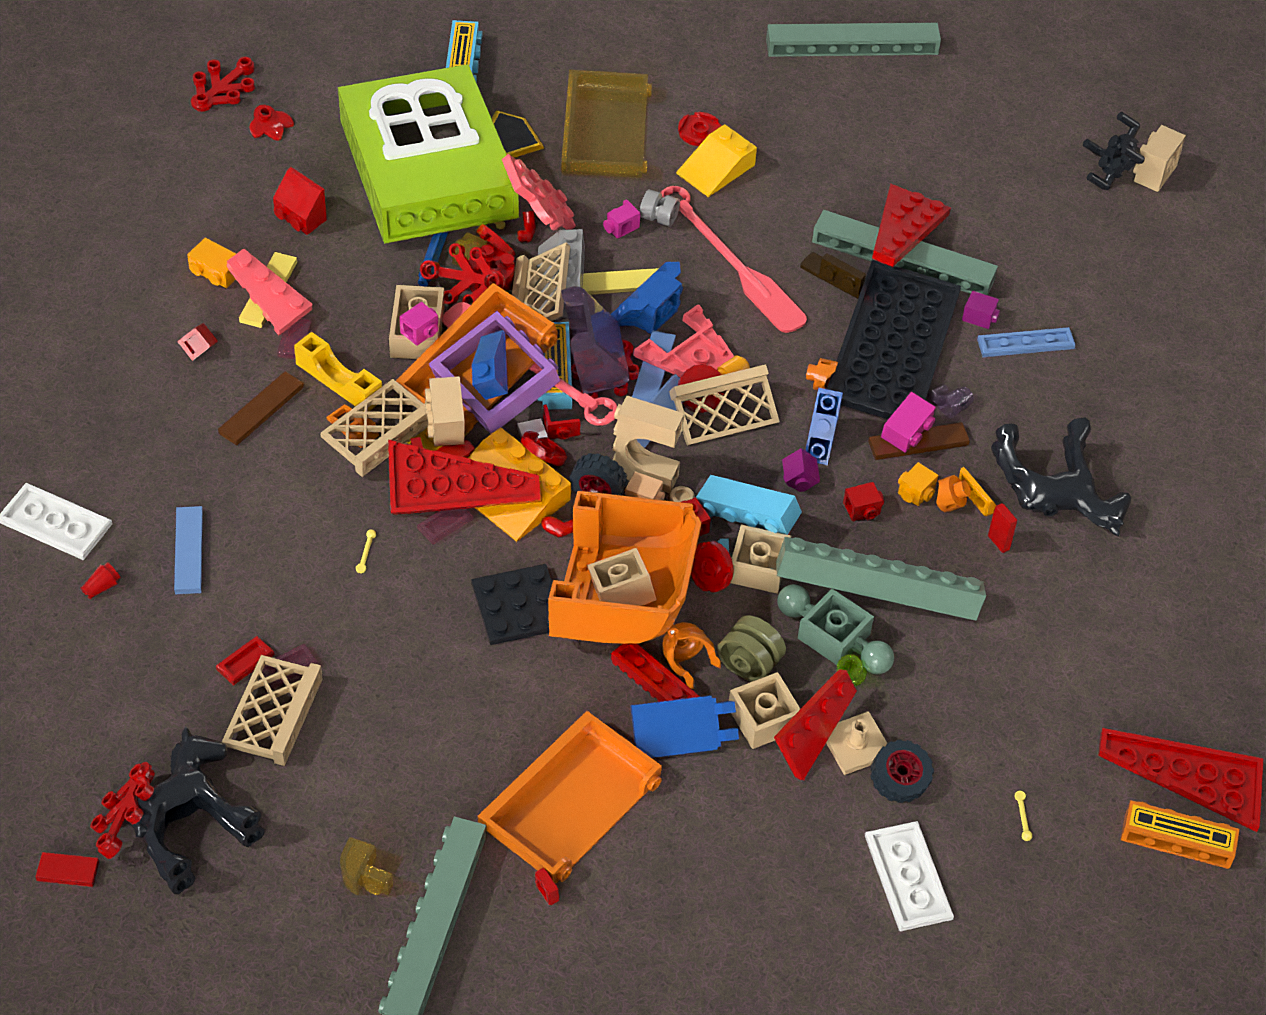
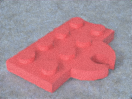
M509 154L502 159L514 191L530 203L536 215L545 225L550 224L551 230H558L560 227L572 230L576 227L572 218L574 214L567 206V197L561 190L554 189L548 180H542L538 173L533 169L529 170L522 160H516Z

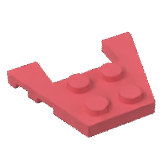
M699 304L686 312L682 320L696 331L694 335L668 353L648 339L635 348L633 354L636 358L669 373L676 374L678 377H681L687 369L694 365H709L718 370L717 367L734 357L722 337L717 335L712 328L713 324L710 319H706L703 315V309Z

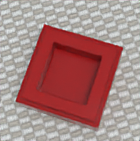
M544 867L536 871V887L547 903L553 905L559 901L558 888Z

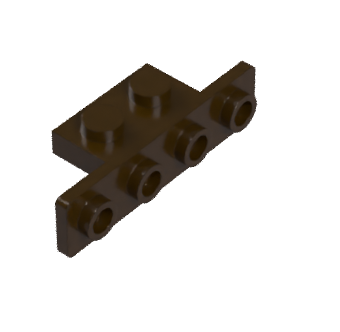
M811 252L800 264L801 269L857 299L859 298L866 274L828 253L822 257L815 252Z

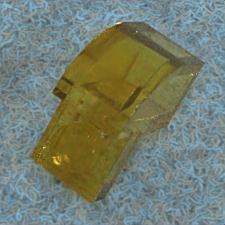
M349 837L340 856L341 876L344 885L356 895L359 894L363 886L374 895L383 893L389 896L393 887L392 873L373 867L376 861V847Z

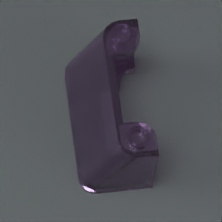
M572 286L561 290L573 335L570 343L583 394L620 387L626 384L629 380V371L618 321L585 289Z

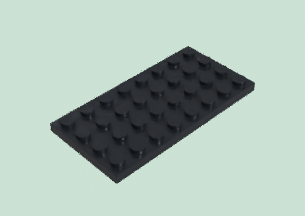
M872 259L837 358L838 365L835 372L831 375L827 389L843 392L842 406L885 419H889L911 392L926 400L961 286L897 266L891 267Z

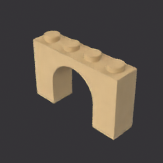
M626 396L623 404H618L614 415L617 423L613 434L617 437L613 444V451L616 452L613 460L624 468L629 481L636 471L663 481L662 491L670 493L679 476L680 461L648 451L640 445L637 439H647L674 448L683 430L684 413Z

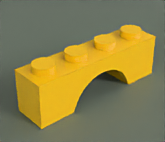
M310 332L294 345L296 365L355 407L382 387V381L367 370L363 369L359 373H354L345 368L333 354L330 345L313 332ZM370 405L367 408V412L372 410L377 405Z

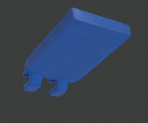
M709 695L630 705L635 746L651 758L718 750L717 747L721 746V741L739 739L738 728L719 729L718 714L736 712L735 701L716 703V698H712Z

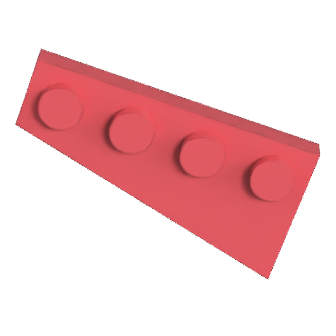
M242 249L227 261L229 271L242 288L248 291L251 300L260 307L266 320L273 324L278 336L312 310L313 304L247 250Z

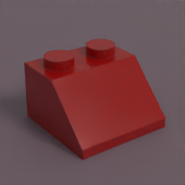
M290 167L273 197L274 213L280 220L285 219L296 231L301 230L308 235L327 221L324 188Z

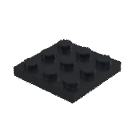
M546 564L471 579V585L490 645L549 633L548 598L552 587V580Z

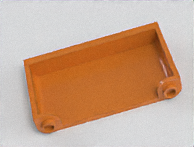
M492 283L396 382L425 404V389L429 388V379L436 378L429 363L496 311L503 317L508 316L513 321L515 329L517 331L522 330L528 336L529 343L531 345L537 344L543 353L555 345L558 339V332L553 322ZM505 333L507 383L509 390L535 362ZM474 351L452 368L450 372L455 377L460 376V383L489 410L503 395L485 400L473 387L472 362L476 353ZM463 406L465 434L470 432L478 421L475 415Z
M586 711L478 815V823L485 824L488 833L537 871L544 867L554 883L558 881L564 882L570 876L572 867L649 790L653 792L658 788L662 781V778H660L662 766L590 712Z

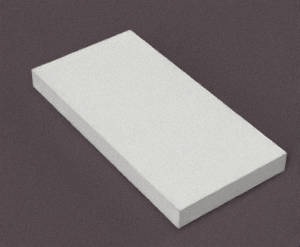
M28 483L24 484L0 513L1 524L82 560L87 557L112 525V520Z
M918 821L865 832L866 841L899 931L953 920L954 915Z

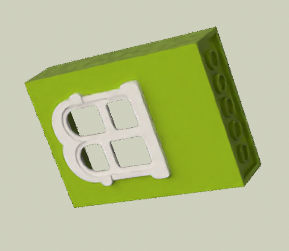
M469 64L338 87L341 123L384 244L519 218L518 193L514 191L502 162L506 153ZM449 105L451 109L450 113L430 117L425 116L422 109ZM410 112V113L399 114V115H394V116H387V115H393V114H398V113ZM416 121L424 141L405 146L396 145L389 126ZM456 122L461 133L459 136L434 139L429 126Z

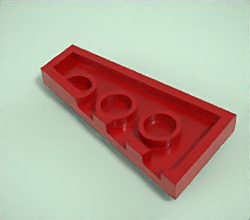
M839 669L774 736L790 769L799 780L805 779L857 692L846 670Z

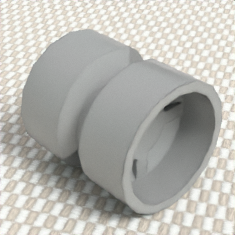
M648 189L641 202L640 217L650 221L657 219L659 224L671 227L679 212L680 199L669 195L663 197L662 193Z

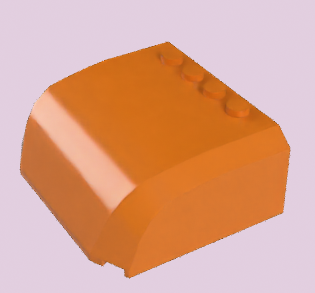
M577 491L573 506L574 546L565 580H553L548 598L549 636L601 643H642L665 634L673 625L687 595L701 529V521L699 517H696L693 505L690 503ZM637 548L649 573L657 600L645 606L600 601L587 565Z

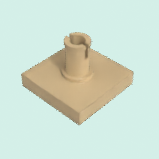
M868 711L838 722L826 744L843 774L846 775L871 766L874 758L880 749L887 745V742Z

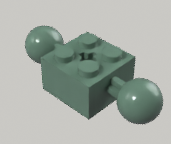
M788 585L780 591L777 598L780 611L788 617L803 616L800 620L798 639L840 667L855 651L861 655L863 667L872 674H883L892 667L894 663L892 648L883 641H872L870 643L866 641V638L871 633L874 616L834 589H831L815 606L810 603V595L807 590L800 585Z

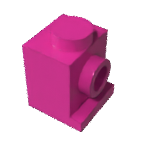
M626 199L623 201L622 206L607 213V220L603 222V226L608 233H612L618 239L640 228V212Z

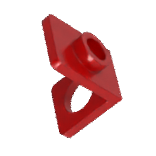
M547 404L543 405V421L549 439L558 438L565 440L572 436H580V419L551 422Z

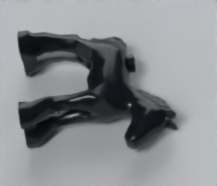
M1085 417L1077 418L1067 425L1068 435L1063 438L1062 442L1069 471L1059 472L1052 476L1040 475L1025 468L1020 462L1016 452L1019 441V429L1016 424H1004L997 428L995 431L997 441L992 444L991 450L996 457L997 464L1003 470L1007 482L1012 485L1011 488L1015 491L1019 505L1023 509L1043 513L1045 516H1053L1061 510H1076L1097 526L1106 528L1112 534L1119 537V527L1124 524L1123 520L1130 506L1131 496L1126 492H1120L1107 500H1102L1098 496L1094 478L1089 471L1083 452L1086 447L1085 440L1091 432L1090 420Z
M187 727L182 732V741L176 744L170 756L172 776L155 786L154 792L148 800L137 799L139 808L143 810V816L136 824L128 822L134 828L136 837L144 838L148 844L147 852L155 862L160 876L167 882L173 894H180L192 886L195 881V876L191 872L192 861L185 855L170 852L164 844L167 826L173 821L188 817L197 810L203 809L211 814L226 831L246 847L260 840L265 830L258 824L262 816L260 811L254 806L230 804L220 795L212 780L200 770L202 764L223 760L228 755L227 745L206 737L193 736Z

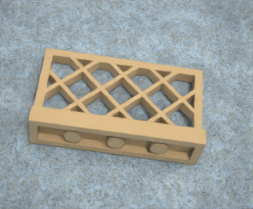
M563 243L531 259H528L525 255L516 258L512 296L550 321L563 316L570 246L567 243ZM560 255L556 262H553L556 259V257ZM552 265L548 272L545 275H543L544 272L548 269V267ZM559 270V273L555 276V278H554V279H551V278L555 275V273ZM549 282L550 284L547 286V288H546V289L543 291V293H542L541 291L543 290V288H544V287L547 285V283ZM557 287V290L555 291V293L550 297V294H551V293L554 291V289ZM546 300H548L547 303L543 306V308H542L541 310H539V308L542 306V304H543ZM554 304H555V310L549 312L550 309H551V308L554 306Z
M766 364L675 386L669 391L671 400H674L676 410L684 413L682 431L687 445L780 422L766 376L769 374ZM762 383L764 394L761 399L749 393L753 384ZM735 389L743 394L738 405L726 398L730 390ZM709 395L720 399L715 410L703 404ZM746 396L758 403L753 413L741 407ZM689 400L698 405L692 416L684 412L681 402ZM723 402L735 408L730 419L718 413ZM761 405L769 409L772 419L764 421L755 416ZM700 408L713 414L707 425L695 418ZM738 411L750 417L745 426H740L733 422ZM715 417L727 423L721 432H717L710 427ZM692 422L704 428L701 436L691 439L689 432Z
M392 379L322 431L321 438L355 465V471L363 477L389 457L388 439L406 444L411 438H414L428 427L425 404ZM394 389L400 394V398H385V394ZM372 404L382 405V412H367V408ZM385 405H400V412H385ZM402 405H413L417 410L414 412H402ZM353 418H364V425H349V421ZM367 418H382V426L367 425ZM385 418L399 419V423L395 426H384ZM334 432H346V439H335L331 435ZM349 432H364V439H349ZM367 432H381V437L377 440L366 439ZM348 446H363V450L355 456L348 450Z
M261 655L222 743H225L228 748L273 759L275 764L285 766L323 680L321 665L311 663L309 667ZM267 665L275 667L278 673L265 678L262 671L264 666ZM293 673L303 675L300 681L290 684L286 676ZM282 678L286 687L272 692L269 683ZM265 686L268 694L255 699L252 695L253 690ZM290 693L292 701L280 706L276 698ZM272 700L276 708L262 713L259 705ZM255 707L259 716L245 721L242 716L243 712ZM280 714L283 719L282 723L271 728L267 719ZM263 722L267 730L253 736L249 727ZM245 729L249 738L242 741L232 740L233 734ZM268 736L272 738L273 744L270 749L259 747L257 741Z

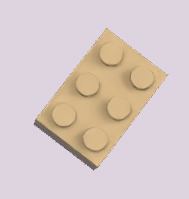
M396 285L389 335L390 358L418 359L441 336L445 309L444 288ZM420 302H423L429 308H433L438 314V332L433 337L426 339L416 346L401 334L400 316Z

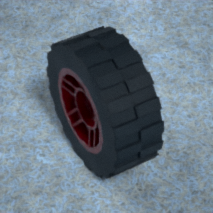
M597 453L581 456L569 477L571 488L576 492V495L577 491L622 496L628 483L627 473L624 472V468L618 462L610 459L608 456Z
M908 740L891 741L885 747L883 746L874 758L870 769L872 771L870 777L873 780L875 789L879 791L882 797L888 798L887 800L897 801V803L911 802L915 798L918 799L932 782V775L934 773V768H932L933 762L928 757V753L920 748L921 746L917 743L914 744ZM901 768V771L906 775H901L898 769Z

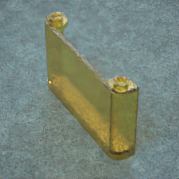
M569 70L561 173L642 178V174H647L648 160H643L646 102L647 97H651L652 84L648 83V74Z

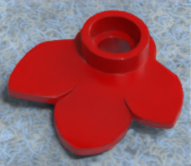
M259 105L254 110V119L250 123L249 128L254 138L266 134L271 139L279 141L283 136L284 128L293 127L294 122L283 111H275L269 105Z

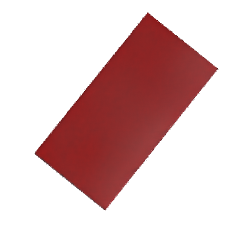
M1003 503L995 506L988 532V537L1002 553L1010 550L1017 524V519Z
M256 636L217 664L216 670L234 686L255 670L261 655L273 657L275 654L265 642Z
M42 852L36 880L93 887L99 859Z

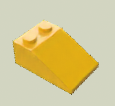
M724 124L707 136L676 174L707 197H710L755 166L757 147Z

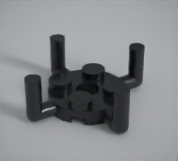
M1123 112L1118 113L1117 120L1130 127L1127 134L1112 136L1108 142L1107 149L1100 147L1089 139L1083 142V147L1101 157L1098 165L1107 174L1105 179H1102L1090 172L1087 175V180L1103 190H1109L1114 179L1123 176L1120 173L1124 170L1129 171L1135 163L1142 164L1145 161V157L1140 154V148L1137 147L1139 141L1135 138L1140 128V123Z

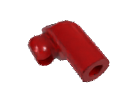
M534 211L522 212L524 230L517 232L518 241L521 243L525 241L528 243L533 239L536 229Z
M545 516L541 521L543 529L555 537H563L573 533V519L562 522L555 517Z

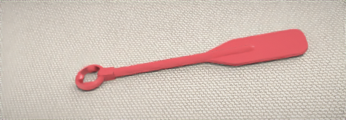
M670 186L661 191L663 197L673 194V192H679V195L686 199L680 201L679 211L695 225L738 271L745 295L778 330L790 333L806 324V315L771 278L746 267L698 217L689 204L691 201L690 194L686 189L679 186Z
M465 302L453 305L443 314V324L449 328L471 305ZM536 363L529 368L536 374L542 370ZM561 378L560 382L555 385L556 388L579 402V405L585 408V419L590 424L604 426L614 421L617 404L612 399L606 397L594 399L586 393L583 394ZM601 404L613 410L602 419H598V417L590 414Z

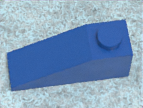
M504 330L481 336L472 362V385L485 400L508 394Z

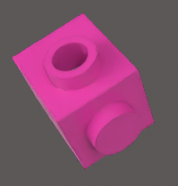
M420 302L400 316L401 334L418 346L438 332V314L433 308H429L423 302Z

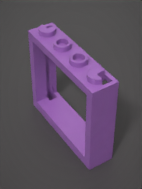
M498 311L429 363L436 378L455 377L450 370L477 350L481 336L504 330L542 369L490 411L460 383L463 406L475 415L477 421L490 434L503 427L560 382L556 371L558 369L556 363L551 358L547 360L537 344L531 345L528 336L522 330L517 331L513 321L508 316L503 317Z

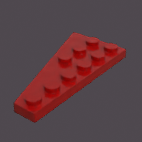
M890 184L872 259L891 267L895 266L949 216L951 207L944 205L941 201L928 199L921 193L911 192Z
M388 439L391 514H411L542 502L541 477L537 474L503 468L494 464L482 463L469 458L423 449L418 446L406 445Z
M1102 728L1098 756L1255 832L1258 831L1260 827L1263 758Z

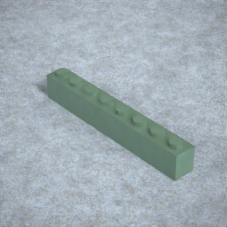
M938 23L768 24L766 35L768 57L938 55L941 42Z
M823 210L814 227L812 242L872 261L879 227ZM922 241L895 265L960 285L961 291L971 294L973 290L988 295L991 290L998 268L997 265Z
M784 537L776 561L777 576L975 621L986 597L984 581L974 577L957 576L947 571L940 572L925 566L905 564L899 560L891 561L876 555H864L850 549L833 548L824 543H811L801 538Z
M454 817L451 826L445 827L442 842H444L443 848L436 851L433 865L436 867L433 873H428L425 882L426 894L424 897H420L417 902L416 913L418 915L416 921H411L406 936L409 938L407 945L400 948L397 962L400 964L397 972L392 971L388 982L390 991L387 997H382L378 1013L382 1015H423L486 840L485 824Z

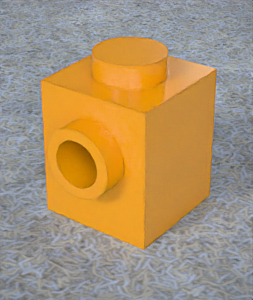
M918 462L909 472L905 471L898 480V484H900L898 494L901 495L904 501L912 502L916 506H919L923 501L928 502L935 493L938 474Z

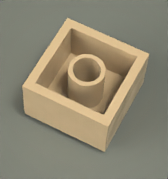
M1163 125L1160 126L1157 132L1153 131L1147 145L1143 144L1140 148V154L1145 157V161L1142 164L1135 165L1133 173L1136 174L1134 182L1158 192L1177 167L1186 135Z
M460 376L429 379V388L425 389L428 437H433L434 446L464 444V413Z
M741 525L732 555L734 571L733 579L730 583L778 594L782 577L777 576L776 561L784 537L791 538V536Z
M637 548L587 565L600 601L645 606L657 600L649 573Z
M778 672L730 690L729 701H735L736 712L731 714L752 749L775 741L774 736L800 710V707Z

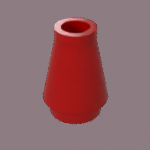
M108 562L104 565L100 564L80 589L85 595H88L89 599H92L94 596L117 585V581L121 577Z

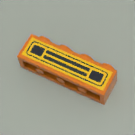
M1130 800L1125 813L1120 840L1230 869L1236 854L1239 829L1225 823H1215L1198 816H1189L1177 813L1172 809H1162L1145 802Z

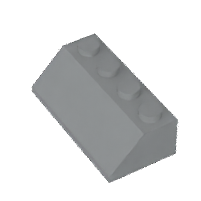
M583 229L559 230L538 247V255L563 243H567L570 246L563 316L559 318L582 317L585 258ZM558 255L553 262H556L560 255ZM552 265L548 267V269L544 272L543 275H545L548 272ZM559 270L555 273V275H554L551 279H554V278H555V276L559 273ZM549 282L547 283V285H546V286L543 288V290L541 291L542 293H543V291L547 288V286L550 284ZM556 287V288L554 289V291L550 294V297L555 293V291L557 290V287ZM546 300V301L542 304V306L539 308V310H541V309L543 308V306L547 303L548 300ZM554 304V306L550 309L549 312L555 310V304Z

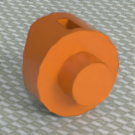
M820 358L818 365H808L806 379L814 381V390H818V388L827 389L831 375L835 372L838 362Z
M955 475L937 481L939 489L936 504L941 511L945 513L966 505L967 497L971 494L967 481H961Z

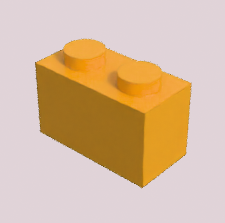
M204 238L187 254L189 269L197 276L202 275L208 278L216 286L221 285L228 288L236 279L227 268V261L236 253Z

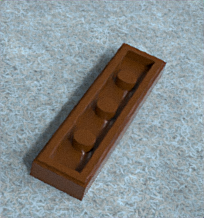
M286 371L283 372L218 428V433L237 446L304 388L303 382Z
M960 422L931 427L928 431L924 429L919 443L915 447L911 445L906 453L881 438V435L869 437L868 442L875 460L968 446L970 440L963 423Z

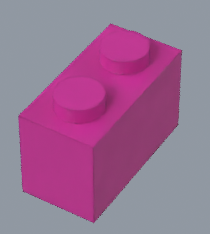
M911 392L884 424L881 438L906 453L911 445L915 447L919 443L924 429L928 431L932 427L936 419L933 417L936 407Z

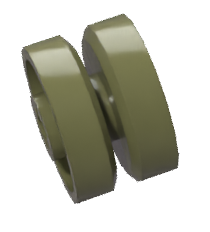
M748 615L742 616L731 628V632L718 644L717 652L727 669L743 679L753 682L770 674L773 667L785 655L786 646L781 635L769 623L758 617Z

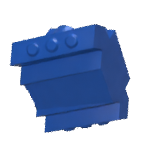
M665 262L641 284L635 292L609 315L610 327L635 326L652 334L653 330L657 331L678 311L681 302L679 299L683 287L682 283L676 280V277L681 273L680 262Z

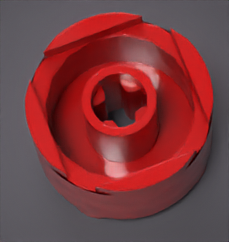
M491 245L482 246L481 248L486 252L485 259L492 270L501 271L505 277L503 290H512L515 273L513 255L501 252L498 248H493ZM479 250L476 251V258L480 256ZM469 258L468 261L475 272L483 274L477 262ZM496 278L493 279V283H494L495 285H496V283H497V279H496ZM474 283L469 288L473 293L482 284Z

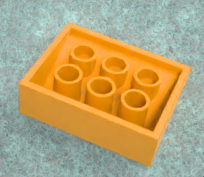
M501 427L485 438L468 457L474 461L537 474L541 477L542 502L476 508L516 542L537 527L545 516H551L571 500V482L542 459L529 452L522 443Z

